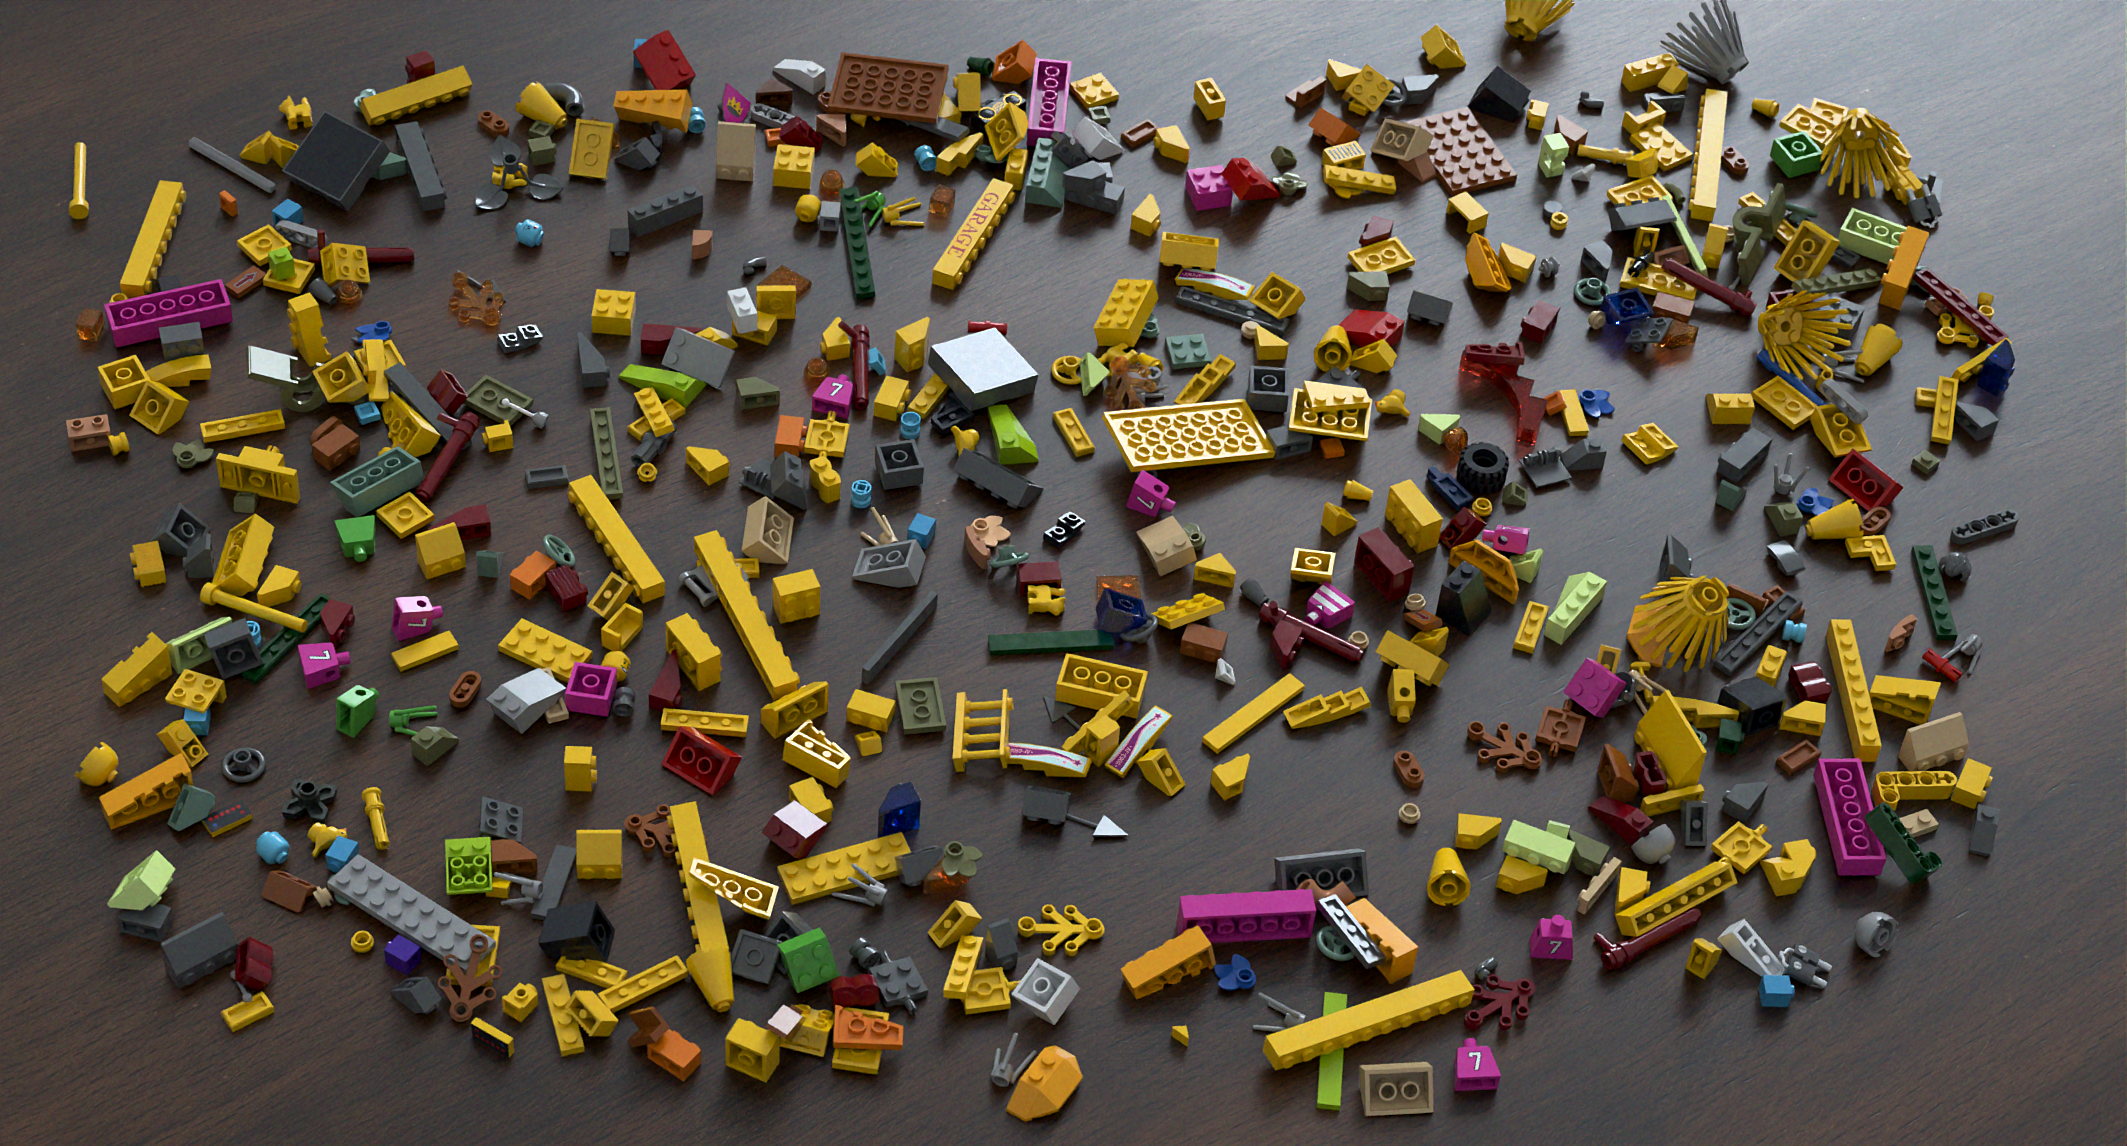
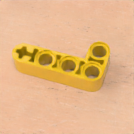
M1949 771L1880 772L1877 774L1871 790L1875 807L1885 802L1895 812L1899 800L1948 799L1954 791L1957 777Z

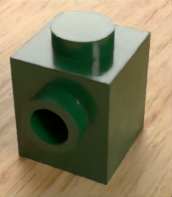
M1721 719L1717 731L1715 751L1736 755L1739 744H1743L1745 732L1741 731V722Z

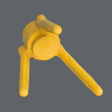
M912 197L894 205H889L887 208H882L884 222H890L891 226H924L923 222L897 221L900 218L899 212L921 206V203L903 206L915 201L916 198Z

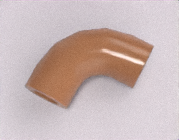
M1313 879L1305 880L1297 887V889L1303 890L1312 889L1315 907L1318 900L1335 894L1345 906L1356 898L1343 881L1330 890H1322Z

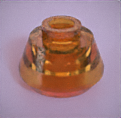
M834 169L825 171L819 181V186L827 193H837L845 185L841 173Z
M344 280L339 284L335 295L342 304L352 305L362 298V290L355 281Z
M815 357L810 359L805 366L804 376L815 383L823 382L825 378L830 376V368L824 359Z
M1463 427L1448 430L1443 437L1444 444L1451 451L1458 454L1461 453L1463 449L1465 450L1468 443L1467 431Z

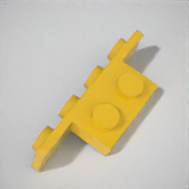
M363 340L361 360L365 361V364H363V376H366L367 384L371 389V392L368 393L369 401H389L388 382L384 376L386 364L383 340Z

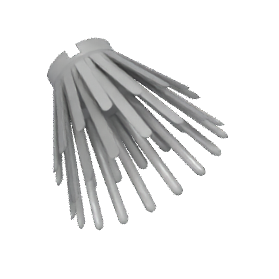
M1713 0L1714 11L1721 25L1720 30L1706 3L1703 2L1701 6L1706 14L1703 18L1713 36L1709 34L1693 12H1689V17L1696 24L1691 26V29L1696 33V37L1682 23L1678 22L1676 26L1686 36L1681 34L1677 38L1668 32L1666 35L1676 43L1672 41L1668 43L1661 40L1660 42L1664 45L1660 44L1658 46L1680 57L1681 59L1675 58L1678 63L1715 78L1721 84H1725L1749 64L1744 54L1736 12L1734 10L1732 16L1726 0H1720L1726 17L1725 20L1718 1Z

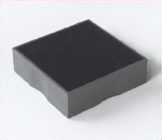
M324 111L282 172L291 182L310 192L317 193L332 204L349 211L362 193L367 181L376 173L391 151L381 139Z
M996 328L931 346L927 363L940 379L951 387L955 395L970 412L993 405L1002 400L1033 393L1038 379V373Z

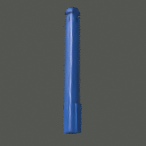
M1763 349L1759 352L1756 359L1769 371H1773L1777 376H1780L1817 406L1828 405L1794 373L1790 371V374H1788L1786 370L1783 371L1774 353L1775 361L1773 363L1768 349Z

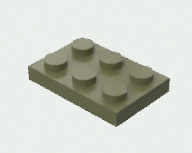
M485 375L466 392L468 397L463 402V404L501 424L508 420L510 426L524 413L509 406H503V399H508L510 403L526 411L534 405L532 398L488 375Z
M937 677L895 681L904 735L946 731V720Z

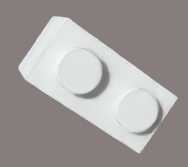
M747 288L727 291V308L738 334L757 330V311Z

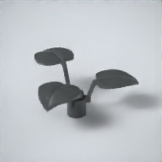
M499 135L492 145L490 160L495 166H504L501 185L499 188L493 183L482 185L476 192L475 205L483 210L501 208L508 199V194L502 190L506 174L513 175L518 170L527 183L531 185L530 194L537 200L544 201L553 198L563 190V185L556 178L547 174H537L533 177V182L530 181L522 169V165L518 163L521 157V149L515 143Z

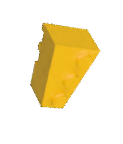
M309 292L288 300L289 309H287V314L291 321L289 329L292 333L290 340L293 348L298 349L309 367L315 366L316 362L323 363L331 360V354L328 353L324 346L328 342L326 336L322 337L321 327H324L319 305Z
M153 632L147 636L149 640L140 648L136 646L132 650L134 653L125 662L121 660L101 679L104 693L119 707L131 702L135 697L172 675L168 646Z
M808 719L785 740L782 760L837 788L848 777L851 757L835 742L831 743L826 739V734L822 730L818 731L813 726V722Z

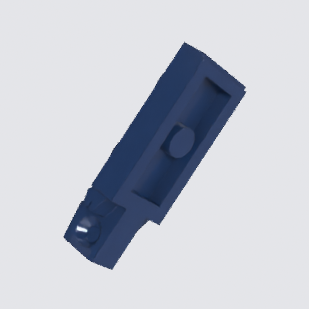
M1435 466L1428 469L1426 477L1429 479L1430 484L1457 511L1473 502V497L1449 473H1441Z

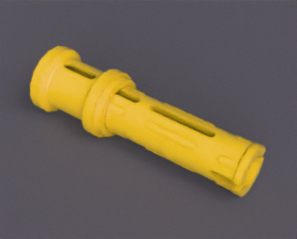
M1579 144L1577 156L1611 161L1613 164H1626L1625 159L1633 156L1634 151H1621L1618 148L1611 150Z
M370 787L365 789L361 796L366 804L365 813L371 821L375 846L379 850H384L387 846H390L383 818L385 807L380 799L381 790L376 787Z

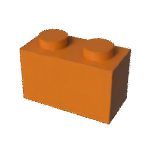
M780 415L775 440V457H779L786 451L799 458L800 452H804L805 440L802 439L807 436V426H804V417Z
M536 550L510 573L511 589L530 600L546 586L545 573L554 568L556 569V561Z
M668 1029L655 1043L647 1044L648 1058L682 1081H685L701 1064L700 1048L695 1043H690L682 1038L676 1031Z

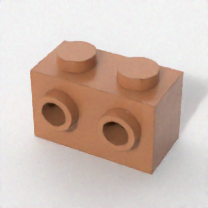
M107 414L66 420L71 452L109 446L108 436L111 433Z

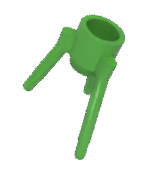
M878 191L854 200V203L867 200L861 206V210L866 207L870 210H877L868 227H872L882 212V208H885V197Z
M425 706L404 710H391L389 726L395 728V732L415 736L418 732L404 728V726L409 725V718L437 716V712H425L435 710L437 707Z

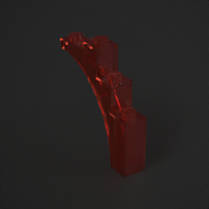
M1463 350L1459 369L1473 373L1498 388L1512 405L1517 417L1518 431L1516 440L1535 445L1548 404L1546 399L1531 396L1535 380L1518 376L1520 365L1511 366L1507 363L1491 364L1484 361L1474 363L1466 360L1465 350Z

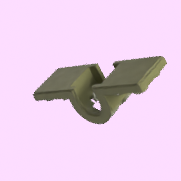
M1777 183L1775 189L1770 192L1768 202H1765L1763 207H1744L1738 210L1732 218L1735 250L1738 253L1737 263H1739L1740 267L1738 275L1741 277V285L1748 286L1765 254L1764 251H1761L1760 240L1772 241L1787 212L1783 184ZM1745 218H1747V221L1751 220L1750 222H1747V225H1744L1742 223V221Z
M248 346L246 350L247 378L280 386V398H282L283 404L288 409L296 412L312 411L320 406L324 397L326 398L313 372L303 378L292 374L297 357ZM316 362L313 370L324 364ZM311 392L313 394L309 400L305 401L293 398V393L306 394ZM362 396L355 401L345 403L353 405L364 404L365 397Z

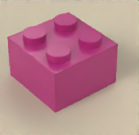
M1222 165L1187 170L1185 188L1196 211L1232 205L1233 190L1221 175L1224 170Z
M1586 658L1563 693L1594 716L1604 718L1627 683L1596 660Z
M575 662L565 692L567 710L608 717L614 692L617 688V668Z

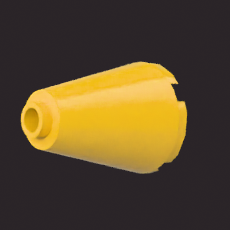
M539 82L537 84L531 83L520 94L522 99L520 103L516 102L515 104L516 112L535 121L541 120L552 124L554 129L563 128L566 125L567 114Z
M1883 324L1871 325L1860 348V350H1863V353L1858 354L1855 362L1856 371L1860 375H1871L1900 351L1903 346L1901 338L1898 340L1893 329Z
M1334 325L1327 330L1316 345L1314 361L1322 371L1327 372L1334 366L1344 371L1351 363L1352 351L1345 329Z
M1850 499L1808 520V524L1805 525L1807 536H1811L1812 539L1863 537L1864 531L1859 529V526L1863 525L1857 504H1852L1854 500Z
M1441 848L1434 857L1427 882V893L1434 903L1441 906H1446L1445 903H1453V906L1458 905L1470 895V881L1457 853L1451 848Z
M711 946V951L703 953V950H699L686 959L688 971L712 1009L724 1012L729 1010L734 1003L731 956L726 946Z

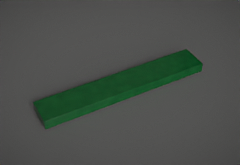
M322 593L317 595L295 616L308 621L305 632L284 627L259 651L263 664L241 672L239 676L255 685L260 682L321 623L320 612L328 600L332 598Z
M1112 629L988 635L990 655L1114 649L1115 645Z

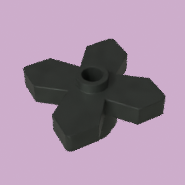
M294 779L291 786V794L295 798L285 802L282 809L283 818L295 820L307 813L312 823L319 822L320 824H325L329 813L324 805L334 802L337 795V786L323 784L318 787L312 781Z

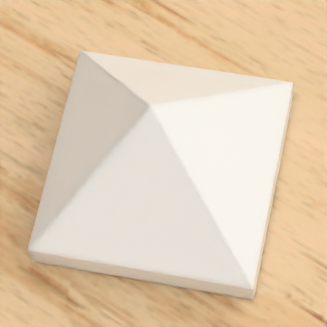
M1590 164L1581 168L1571 176L1572 179L1590 182L1595 165Z
M1218 659L1215 678L1234 685L1233 668L1223 659Z

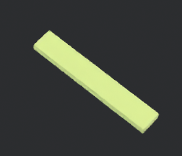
M1669 194L1663 196L1662 200H1667L1677 217V221L1671 222L1682 245H1686L1688 257L1695 271L1708 278L1707 268Z

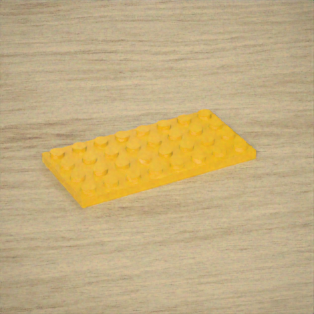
M1245 399L1104 412L1102 416L1131 472L1274 458L1275 455L1274 448Z

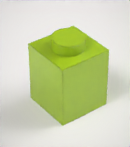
M287 247L268 252L270 270L277 281L295 276L294 260Z

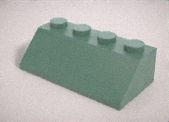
M1038 138L1026 184L1025 202L1062 208L1065 189L1062 187L1063 172L1070 170L1071 167L1051 151L1057 143L1056 140Z
M396 446L331 481L330 484L345 509L354 516L360 517L376 507L382 506L387 501L400 496L411 488L417 487V485L422 483L424 474L421 462L399 446Z

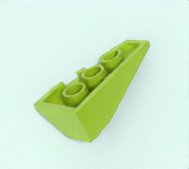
M629 364L619 375V379L641 389L653 387L657 396L667 401L673 398L684 408L707 385V382L684 373Z
M1007 405L987 406L998 462L1002 465L1038 462L1039 459L1034 442Z

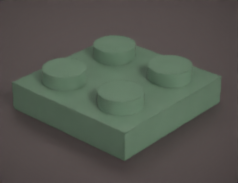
M1203 334L1165 338V345L1172 369L1206 367L1208 363L1211 365L1210 355Z

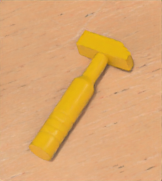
M1633 662L1630 664L1629 670H1636L1641 675H1645L1644 671H1649L1651 666L1649 662ZM1644 688L1645 700L1650 703L1653 696L1652 691Z

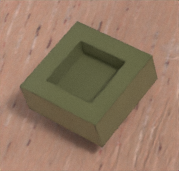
M1106 106L1088 108V115L1092 121L1099 125L1110 123V115Z
M537 120L529 129V136L534 138L550 136L554 132V125Z
M1924 450L1913 458L1911 464L1927 475L1939 466L1940 460L1927 450Z

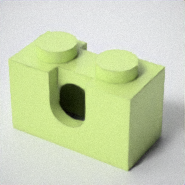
M1561 133L1543 137L1538 164L1546 177L1563 175L1565 164L1563 160L1568 155L1569 146Z

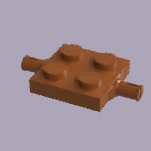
M1568 699L1564 701L1563 708L1545 706L1535 741L1551 745L1548 754L1552 756L1554 750L1553 757L1557 756L1559 748L1576 752L1586 717L1572 712L1573 702L1570 700L1568 705Z

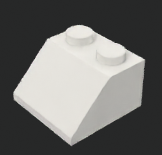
M1086 116L1071 132L1075 137L1074 141L1085 148L1084 153L1090 158L1094 156L1102 160L1124 151L1106 128Z
M1037 958L1011 995L1034 1014L1055 1025L1080 988L1072 976Z

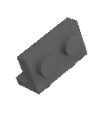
M1055 130L1051 135L1057 141L1051 151L1071 168L1084 164L1088 159L1082 152L1084 148L1077 142L1073 145L1070 142L1072 138L1066 133L1060 134Z

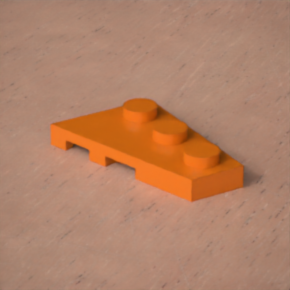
M835 1005L833 1048L902 1050V1025L879 1018L871 1019L863 1016L861 1012L854 1011L852 1013L843 1010L842 1006Z

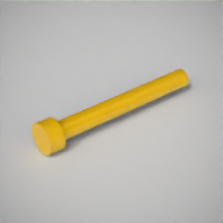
M81 142L76 143L74 148L73 200L69 203V214L75 219H83L89 213V204L85 200L86 145Z
M209 582L203 586L200 593L201 602L211 606L218 603L300 632H305L308 626L307 620L222 592L220 586Z

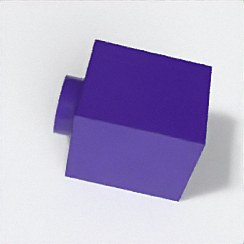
M397 935L393 941H389L385 946L386 964L407 976L422 961L420 946L400 935Z

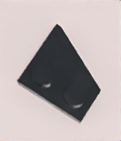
M951 392L948 395L947 401L942 403L939 410L931 417V424L941 435L950 432L953 426L960 427L973 421L975 414L972 411L970 412L959 398Z

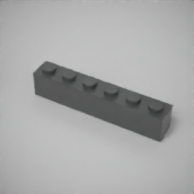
M417 121L395 125L396 140L402 156L407 158L408 173L422 212L444 208V200L447 199V193L445 188H442L441 176H437L438 169L437 165L433 164L432 152H428L429 144L427 140H424L423 128H419Z

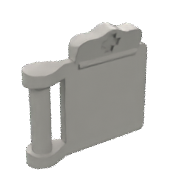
M702 565L679 576V582L682 585H686L700 599V603L704 607L719 598ZM741 569L742 578L749 583V576ZM696 577L711 593H705L692 579Z

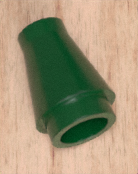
M970 56L967 60L968 67L983 75L992 74L995 67L994 62L990 58Z

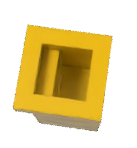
M1531 99L1526 118L1529 120V128L1543 129L1549 103Z
M505 420L504 424L485 427V433H482V441L484 445L488 446L489 452L513 448V435L508 420Z
M519 982L507 996L504 995L502 997L503 1012L522 1022L538 1005L536 988L531 984L523 985Z

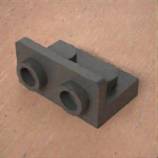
M1670 92L1650 93L1643 96L1647 110L1649 102L1654 101L1665 112L1683 111L1686 100L1685 95H1679L1678 92L1674 94Z

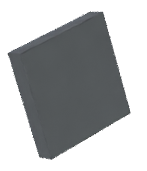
M740 929L731 954L732 975L769 986L780 956L777 944L783 941Z

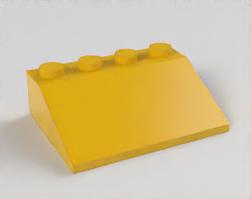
M1294 388L1289 430L1367 441L1372 399H1369V408L1312 413L1305 390Z
M1665 690L1638 722L1634 737L1636 743L1640 744L1644 752L1652 751L1655 753L1659 760V768L1666 775L1665 791H1674L1698 784L1707 751L1670 691Z

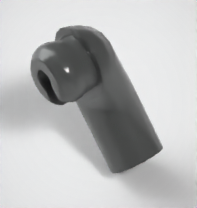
M1580 92L1579 101L1588 108L1603 109L1604 100L1589 98V92Z
M766 257L751 258L743 263L742 269H744V274H753V268L767 266Z
M1491 957L1480 963L1474 970L1475 976L1479 977L1482 981L1486 980L1490 975L1489 971L1498 967L1497 960Z

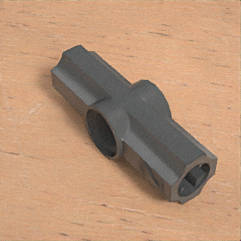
M672 419L670 420L674 431L655 437L653 431H647L644 434L641 445L631 455V461L636 467L639 468L644 463H650L657 454L661 455L665 451L668 440L677 431V425Z

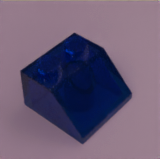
M1638 288L1603 296L1600 311L1605 313L1608 324H1621L1654 316V311Z
M2005 339L1985 359L1977 383L1978 387L1994 396H1997L2001 391L2005 392L2010 384L2008 380L2015 370L2013 368L2015 357L2008 340Z
M1108 588L1104 589L1096 606L1100 629L1106 633L1122 634L1147 623L1148 619L1142 599Z
M911 781L891 787L879 808L878 838L920 828L921 799Z

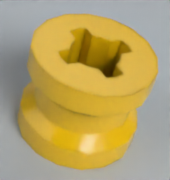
M124 432L119 433L118 436H108L113 456L118 455L121 451H130Z

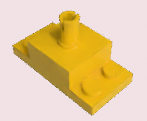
M244 446L239 457L219 453L216 457L220 487L241 492L257 493L259 496L298 504L300 490L297 470L285 467L284 454H280L277 447L274 446L272 449V446H268L267 450Z

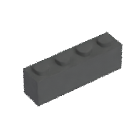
M692 184L627 209L628 227L637 237L699 214L703 212V195Z

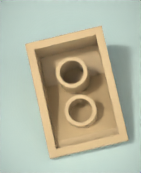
M718 121L716 179L753 181L756 167V124Z
M1173 516L1136 532L1159 576H1163L1197 560L1190 539Z

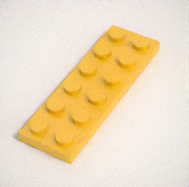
M899 832L777 866V872L791 904L794 905L829 895L832 892H840L858 887L850 882L848 877L859 880L864 884L871 883L852 867L853 863L876 881L897 876L899 874L895 856L910 853L911 850L903 833Z

